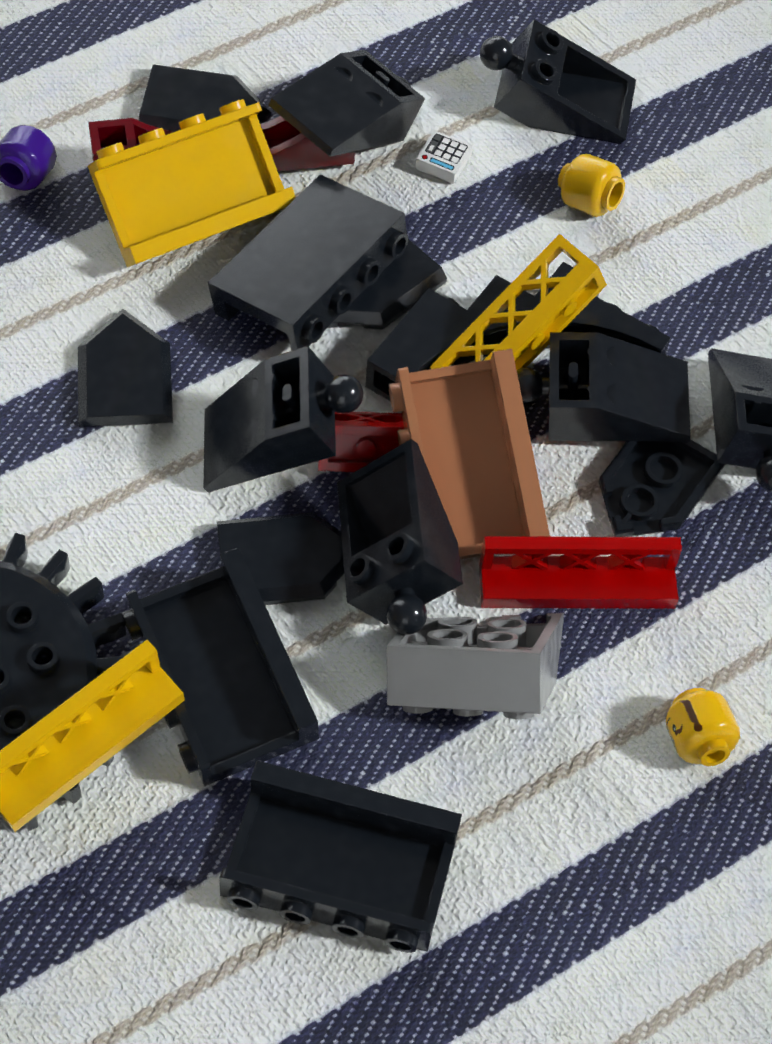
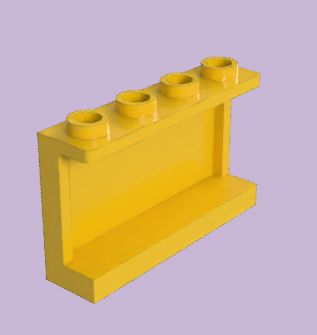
M244 99L237 100L220 107L221 116L206 121L204 113L178 122L181 128L179 131L165 135L163 128H159L138 136L140 144L124 150L122 142L96 151L99 159L87 167L126 267L285 209L296 198L293 188L284 189L257 117V113L262 111L259 102L246 106Z

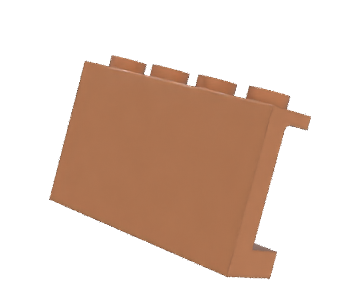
M513 350L495 351L492 353L490 360L409 373L408 367L398 368L395 378L396 383L389 384L392 410L394 413H402L404 429L397 431L398 443L400 446L410 439L418 443L457 539L460 560L481 556L484 536H550Z

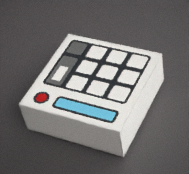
M434 130L416 158L415 169L454 184L471 157L473 145Z

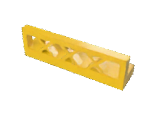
M559 234L449 346L430 368L436 369L451 366L459 357L475 356V362L490 360L493 352L507 349L513 350L516 370L526 368L550 344V332H562L607 285L599 266ZM561 252H564L577 263L565 277L548 278L549 264ZM548 288H554V289L548 294ZM541 289V302L533 310L516 311V298L524 290ZM508 322V336L500 344L484 345V331L491 324Z
M148 639L0 750V815L14 832L185 701L184 693L160 667L158 652Z

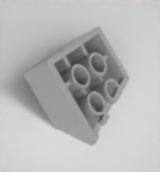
M547 613L546 623L526 624L525 621L521 620L520 615H501V619L490 620L487 622V625L477 626V620L471 617L427 618L425 625L418 632L410 635L397 633L386 645L387 705L403 706L405 712L415 714L427 713L432 711L433 708L453 709L454 714L467 717L481 715L484 711L503 712V715L510 719H528L533 717L534 714H541L556 685L564 613Z

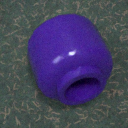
M19 125L11 128L0 141V181L16 190L28 191L37 188L53 169L56 162V150L50 138L33 126Z

